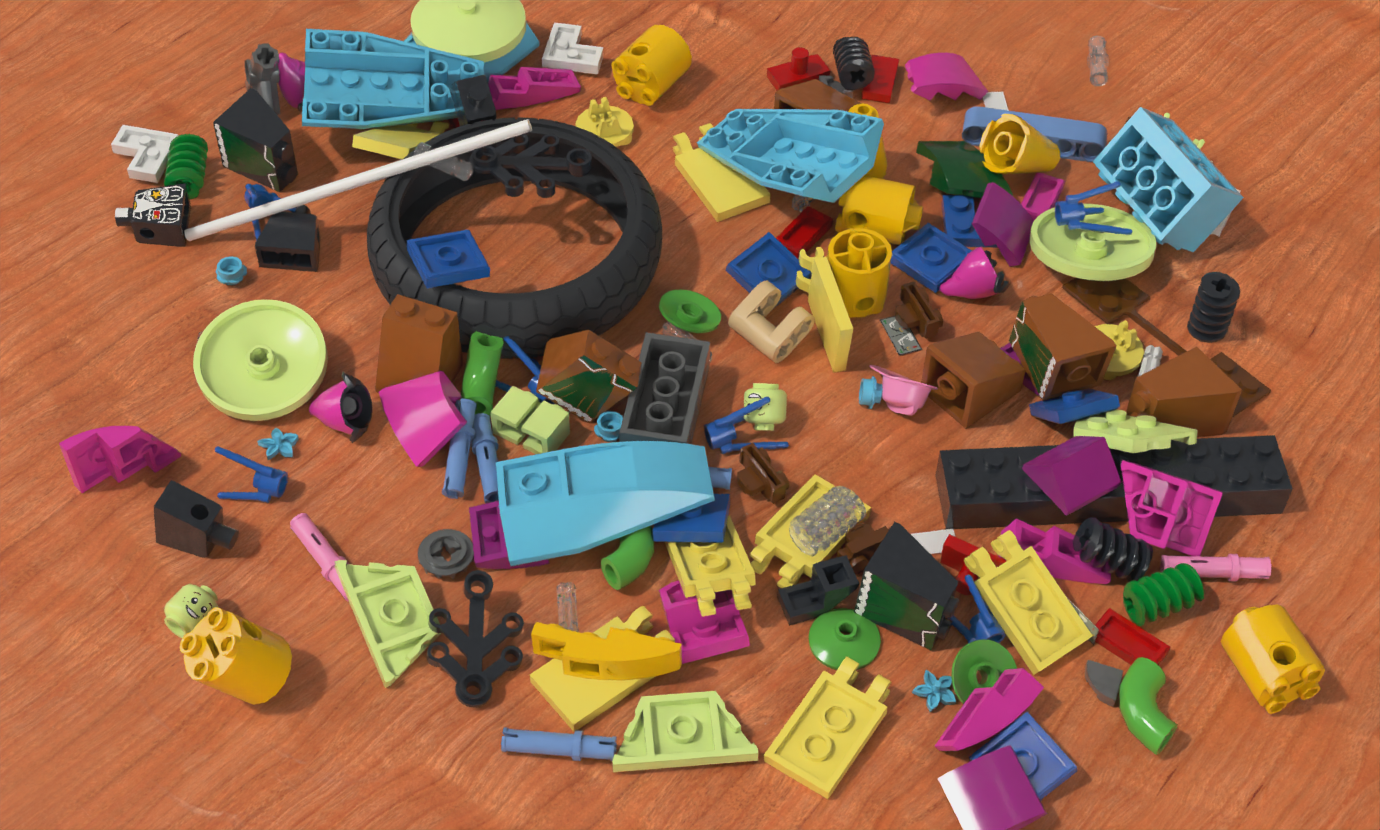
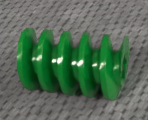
M183 134L175 137L169 146L164 186L186 184L190 200L198 197L199 190L204 184L208 144L203 138L193 134Z
M1186 563L1178 564L1175 568H1167L1163 572L1158 571L1151 574L1150 577L1144 576L1138 581H1130L1126 583L1123 591V603L1130 620L1138 626L1144 625L1145 619L1149 622L1156 621L1158 615L1162 618L1167 617L1170 610L1173 613H1178L1182 610V606L1189 609L1194 606L1195 599L1197 601L1204 599L1202 581L1196 570Z

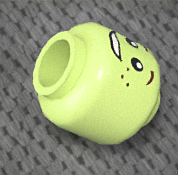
M753 383V388L745 391L744 407L764 397H769L770 402L744 415V419L748 423H755L754 430L774 431V424H781L786 420L787 394L779 389V384Z
M193 584L183 586L165 605L164 612L166 617L164 621L166 626L175 635L183 638L184 635L192 632L199 621L206 617L210 610L218 607L216 603L218 600L217 595L205 585L201 587Z

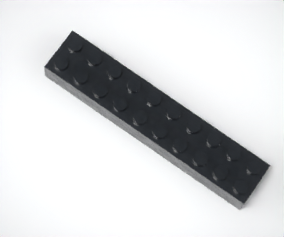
M1275 435L1197 439V443L1192 445L1171 440V448L1152 449L1138 453H1129L1109 448L1121 479V485L1067 516L1022 469L1023 464L1058 445L940 450L935 474L945 530L1007 527L1016 518L1032 526L1083 523L1090 517L1096 518L1100 522L1128 521L1121 470L1122 460L1222 491L1223 494L1214 517L1283 514L1293 489Z

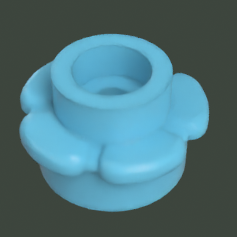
M233 256L225 257L217 264V280L223 284L236 285L243 280V276H246L247 268L245 265H242V261L239 258Z
M873 376L871 379L862 378L859 389V404L869 405V409H872L874 403H880L882 397V384L877 383L876 378Z
M615 411L602 413L597 419V425L594 426L595 434L598 437H602L604 441H616L619 439L623 416Z

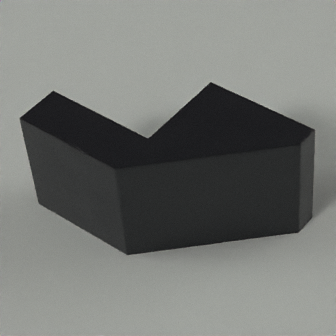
M845 555L813 564L811 581L778 589L777 598L788 624L793 625L815 619L821 614L829 612L859 587V581Z

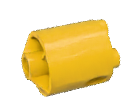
M654 25L648 28L611 64L613 76L618 85L616 87L617 93L624 99L630 98L640 104L653 105L688 71L692 63V55L685 40L674 29L665 25Z
M864 175L840 197L839 206H843L842 214L839 213L835 231L842 232L850 228H864L879 233L889 243L902 244L908 230L919 229L922 218L923 206H919L914 199L916 186Z
M850 228L839 232L831 239L828 246L827 259L848 316L852 318L878 314L883 310L887 296L892 259L891 245L884 236L873 230Z
M1278 604L1260 608L1249 607L1234 617L1233 624L1222 636V647L1258 704L1264 707L1267 713H1277L1285 708L1287 703L1299 697L1302 700L1309 699L1320 691L1321 687L1318 682L1325 672L1324 665L1285 607Z
M218 607L210 610L207 616L199 621L192 632L184 635L180 642V651L184 654L186 672L193 680L253 705L265 703L274 697L285 684L291 670L292 654L290 646L282 636Z

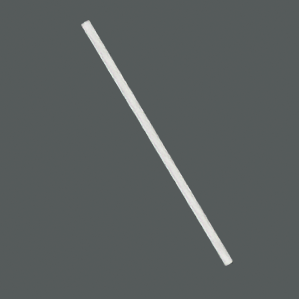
M529 119L186 229L184 231L185 237L188 241L202 238L531 132L532 126Z

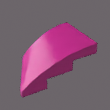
M933 53L911 59L905 64L908 80L914 83L911 91L928 100H931L937 92L954 100L962 92H965L981 100L988 92L965 59L960 55Z
M443 371L386 387L379 391L380 400L388 421L416 467L424 466L467 423L454 405L456 400H459L462 396Z
M138 426L96 428L71 436L59 443L74 486L81 493H84L109 476H112L120 483L147 465L156 473L181 457V453L176 448Z
M1122 460L1121 470L1130 534L1136 539H1142L1151 545L1163 549L1168 547L1191 556H1200L1223 492Z
M679 580L671 582L659 590L670 633L675 639V643L682 644V664L750 646L748 633L740 612L735 607L732 590L715 592L713 603L716 614L704 617L700 614L697 597L685 598Z

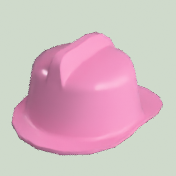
M875 365L869 366L883 375L882 398L893 412L912 416L917 412V409H921L924 406L931 389L938 390L937 387L913 381L893 371Z

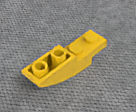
M536 622L531 633L533 653L562 660L563 673L565 675L597 680H633L664 675L680 670L682 665V644L675 643L666 637L655 638L642 635L628 628L618 629L610 627L607 638L604 639L591 632L580 633L567 630L558 624L547 625Z

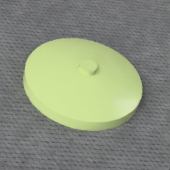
M420 0L411 14L412 36L417 45L481 60L485 63L506 55L521 42L526 31L525 10L520 0Z
M1083 203L1084 208L1102 207L1104 212L1101 214L1085 215L1084 220L1080 222L1131 229V235L1084 229L1069 230L1068 225L1058 226L1055 219V207L1040 214L1034 220L1031 227L1030 246L1036 257L1050 268L1080 279L1112 281L1129 278L1146 270L1151 265L1155 255L1156 238L1151 233V229L1145 223L1139 222L1132 214L1109 206Z
M278 300L244 302L221 313L201 334L193 358L194 374L206 399L226 415L250 421L278 418L302 406L319 388L325 376L328 363L326 343L318 324L302 309Z

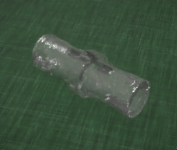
M1093 36L1088 41L1089 55L1087 56V66L1090 69L1089 79L1094 86H1103L1108 82L1107 67L1109 66L1110 58L1106 53L1107 42L1104 41L1105 38L1102 36Z

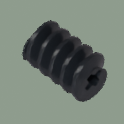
M843 37L838 39L833 46V54L841 85L845 90L852 91L866 87L872 82L875 75L868 44L859 37Z
M1210 272L1201 278L1187 324L1189 333L1195 339L1211 343L1223 339L1227 334L1240 296V287L1234 278L1221 272Z
M1090 517L1086 519L1078 528L1073 539V548L1075 551H1080V560L1082 562L1088 563L1091 561L1095 568L1103 566L1104 571L1107 573L1115 571L1116 577L1121 579L1126 577L1128 582L1138 581L1144 576L1153 556L1152 546L1146 541L1136 539L1133 535L1126 534L1120 529L1112 528L1107 523H1101L1096 518Z

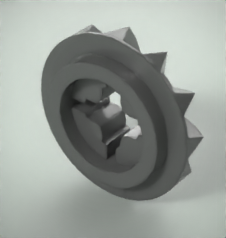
M443 529L435 531L425 537L418 548L419 564L422 565L426 574L433 573L438 579L442 575H450L454 579L456 573L460 571L467 572L468 565L474 562L473 543L467 535L457 530ZM442 547H445L446 551L451 555V559L448 562L442 556Z

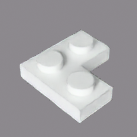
M554 23L542 57V67L598 74L604 56L603 47L579 44L582 36V26Z
M122 125L111 146L113 153L134 157L127 168L129 178L158 183L166 169L170 143L179 135Z

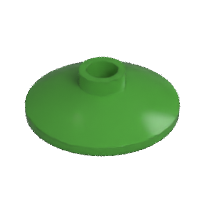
M681 289L666 292L660 299L659 309L661 314L668 322L682 330L693 333H707L715 330L720 324L721 313L718 307L710 299L699 293Z
M847 608L833 609L817 617L811 625L808 638L810 649L816 659L834 670H838L846 657L859 663L857 670L869 665L876 658L881 643L880 633L876 624L854 613L853 609ZM841 632H849L851 634L844 635Z
M976 640L965 645L956 655L951 672L954 691L962 704L965 703L975 688L993 687L1004 670L1017 669L1012 655L1004 646L992 640ZM977 671H979L982 676L980 683H978L977 681Z

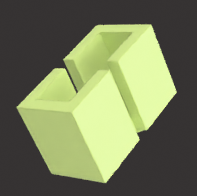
M515 386L511 387L490 412L493 434L516 445L521 442L526 434H529L530 436L523 443V448L534 454L556 451L570 434L569 412L559 405L550 404L544 400L540 403L538 397L533 393L523 391Z

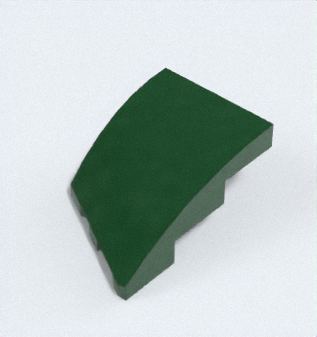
M918 141L916 153L934 161L929 185L947 194L982 198L987 184L994 182L1013 196L1003 175L991 172L982 162H985L984 154L980 153L977 148L965 141Z

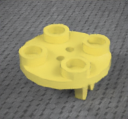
M603 97L599 105L596 100H591L589 109L581 113L575 123L576 127L600 136L615 147L628 145L632 141L634 131L632 117L626 111L610 106L607 97Z
M1126 320L1119 323V325L1101 324L1095 326L1117 345L1103 379L1112 380L1116 376L1132 373L1141 365L1144 356L1143 344L1138 338L1135 329L1128 330V322Z

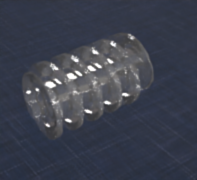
M843 486L832 487L827 494L822 495L818 501L812 503L809 508H806L790 522V536L802 552L813 557L818 551H825L830 544L835 543L839 539V536H843L848 532V529H852L857 522L863 520L866 517V509L861 499L852 490Z

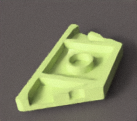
M1118 409L1078 419L1074 425V437H1105L1109 448L1129 453L1171 448V440L1184 442L1188 445L1197 443L1198 430L1157 422L1153 416H1128L1126 411Z
M347 560L335 561L336 572L384 687H389L441 634L433 632L428 625L429 615L434 609L415 566L396 565L389 567L383 563L369 562V566L347 564ZM435 617L433 621L440 625L438 618Z
M716 691L641 696L635 709V717L629 723L624 733L623 743L618 753L612 759L613 772L758 761L759 753L757 746L754 743L751 744L742 733L741 725L735 716L726 710L725 703Z

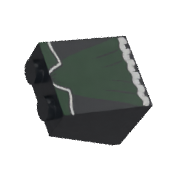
M250 88L213 122L223 167L277 192H281L298 175L290 130L257 90Z
M894 521L864 569L854 613L932 650L938 638L945 640L953 621L950 619L960 600L954 597L959 582L901 524Z

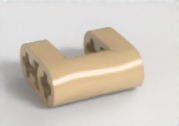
M766 280L759 283L732 312L728 324L769 359L779 363L810 332L814 325L815 317L804 308L797 307L777 327L771 324L765 317L779 302L781 290Z

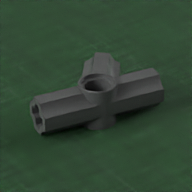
M269 43L258 44L256 51L252 52L251 59L245 60L246 90L248 91L250 88L257 90L278 115L281 114L277 83H279L278 63L280 60L278 50L272 48Z

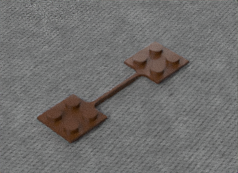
M1074 278L1062 286L1065 291L1107 324L1123 315H1128L1178 356L1187 352L1136 312L1135 308L1148 301L1150 296L1126 278L1112 281ZM1221 352L1211 358L1242 389L1232 417L1271 392V389Z

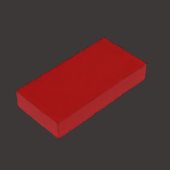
M871 55L875 75L872 82L863 88L862 99L890 103L899 67V59Z
M807 206L776 239L799 259L800 250L804 249L807 252L832 227L833 218Z
M1111 608L1095 624L1099 629L1095 642L1130 665L1137 658L1143 657L1150 659L1159 666L1170 651L1171 647Z

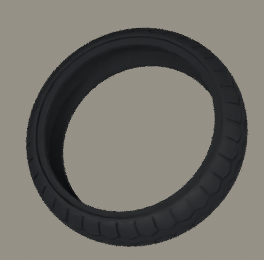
M518 117L517 119L499 118L495 119V121L492 119L472 123V125H463L444 132L417 147L405 158L529 119L532 131L525 133L529 138V147L541 141V138L546 134H555L560 140V150L556 154L549 155L543 153L538 157L566 158L567 153L576 148L586 149L592 156V168L583 177H575L569 170H536L545 177L552 178L555 181V185L581 193L602 206L617 222L623 233L614 249L597 266L574 280L552 288L525 293L483 292L456 284L426 288L407 251V240L412 238L420 223L434 209L447 200L470 189L500 182L492 174L477 173L471 168L470 157L474 151L472 150L388 177L380 187L369 215L367 250L374 279L387 302L391 305L397 294L457 312L462 352L468 353L471 336L476 331L502 339L509 336L531 358L538 355L544 356L546 343L552 338L590 330L600 336L615 326L638 304L655 275L662 248V222L657 200L645 176L635 163L613 144L592 132L570 124L547 119L538 120V118ZM510 138L488 146L496 148L510 140ZM511 152L507 156H516L518 153ZM505 168L512 176H519L523 181H529L514 168ZM503 339L504 344L500 358H519Z

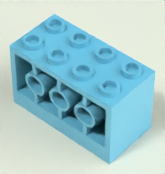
M1140 107L1093 161L1100 170L1098 175L1107 184L1117 181L1121 183V186L1116 188L1115 195L1123 203L1133 208L1132 215L1151 229V233L1155 235L1156 242L1161 245L1164 243L1170 244L1177 250L1182 248L1194 252L1244 198L1172 119Z

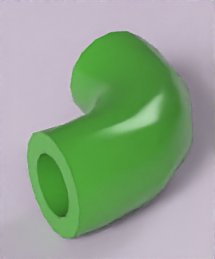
M477 331L472 334L470 339L460 400L469 399L477 404L475 414L484 413L491 416L490 412L493 410L496 379L504 343L500 337L490 336Z
M651 526L620 537L619 548L612 554L602 558L601 568L603 575L613 589L620 590L645 572L654 554L653 529Z
M1141 657L1137 658L1129 667L1119 686L1120 712L1128 730L1147 749L1158 755L1172 738L1178 724L1164 715L1156 702V696L1166 682L1163 670L1150 659Z

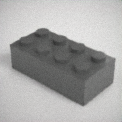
M646 332L639 361L642 364L638 387L629 394L619 432L620 442L664 441L692 444L710 368V342Z

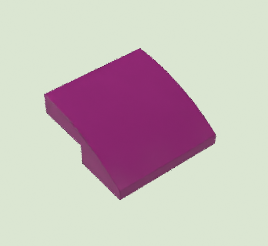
M994 182L988 183L972 225L985 246L997 245L1009 267L1021 264L1030 240L1031 227L1034 221L1026 209L1010 193Z
M499 501L469 507L474 560L477 568L517 569L550 564L549 559L510 566L500 516Z
M1011 745L974 759L938 778L963 830H1019L1047 814Z

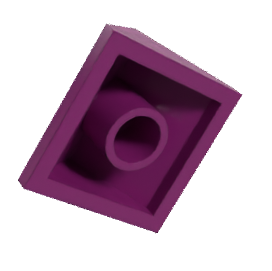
M1075 436L1023 464L1022 467L1023 471L1066 516L1121 485V479L1105 437Z

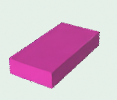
M1039 172L1036 173L1021 203L1033 221L1043 212L1055 207L1064 189V180Z

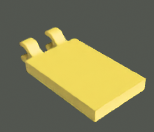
M435 121L430 131L416 128L418 123L378 127L355 134L352 147L404 159L423 143L444 133V130L449 128V124Z
M711 123L699 127L703 134L699 140L706 135L709 129L713 128ZM683 132L673 136L677 143V146L673 147V151L676 154L675 166L717 222L770 203L771 194L765 186L757 184L726 166L702 149L697 148L693 150L686 133Z
M816 247L815 257L807 256L806 251L801 249L799 264L801 267L811 271L812 276L811 279H807L803 276L801 270L797 271L796 285L799 289L809 294L808 303L815 317V323L833 372L846 371L853 326L828 259L824 257L823 249Z
M815 474L756 534L755 544L758 546L750 553V557L754 559L751 562L754 572L759 575L762 574L775 555L786 562L779 571V575L782 578L777 583L778 587L784 588L796 585L803 573L811 578L813 564L829 560L846 542L845 534L849 529L860 523L863 524L869 518L871 507Z
M730 515L727 519L724 542L722 543L665 542L685 598L697 597L702 617L716 614L713 599H715V592L732 590L737 610L752 608L748 593L751 592L750 586L756 585L755 572Z
M1008 530L991 542L993 550L999 556L1006 559L1005 563L996 568L984 547L971 553L970 556L964 559V562L971 572L980 577L974 583L984 602L1026 665L1035 675L1093 635L1033 547L1030 546L1023 551L1012 531Z
M641 606L631 614L625 623L617 616L593 633L600 638L606 639L610 627L618 629H632L644 635L653 628V625L648 621L653 618V615L644 606ZM663 630L655 636V638L666 637L675 642V639L667 630ZM552 659L530 674V682L573 732L654 678L633 680L580 678L565 675L563 673L562 660Z
M849 657L842 661L834 675L826 671L822 672L764 754V762L826 799H829L887 714V706L882 703L890 693V690L887 688L890 686L891 681L878 674L866 693L859 691L851 686L859 675V672L856 671L859 663Z

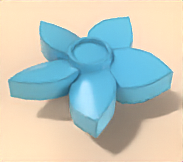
M275 428L271 433L272 439L264 438L257 441L259 446L268 448L266 455L267 460H270L279 452L284 457H293L292 446L297 443L299 437L293 433H285L283 435L278 428Z
M926 670L923 678L925 684L915 687L912 691L917 696L927 697L926 706L930 712L937 708L939 702L945 705L956 703L955 696L949 689L952 683L951 676H942L937 680L931 672Z

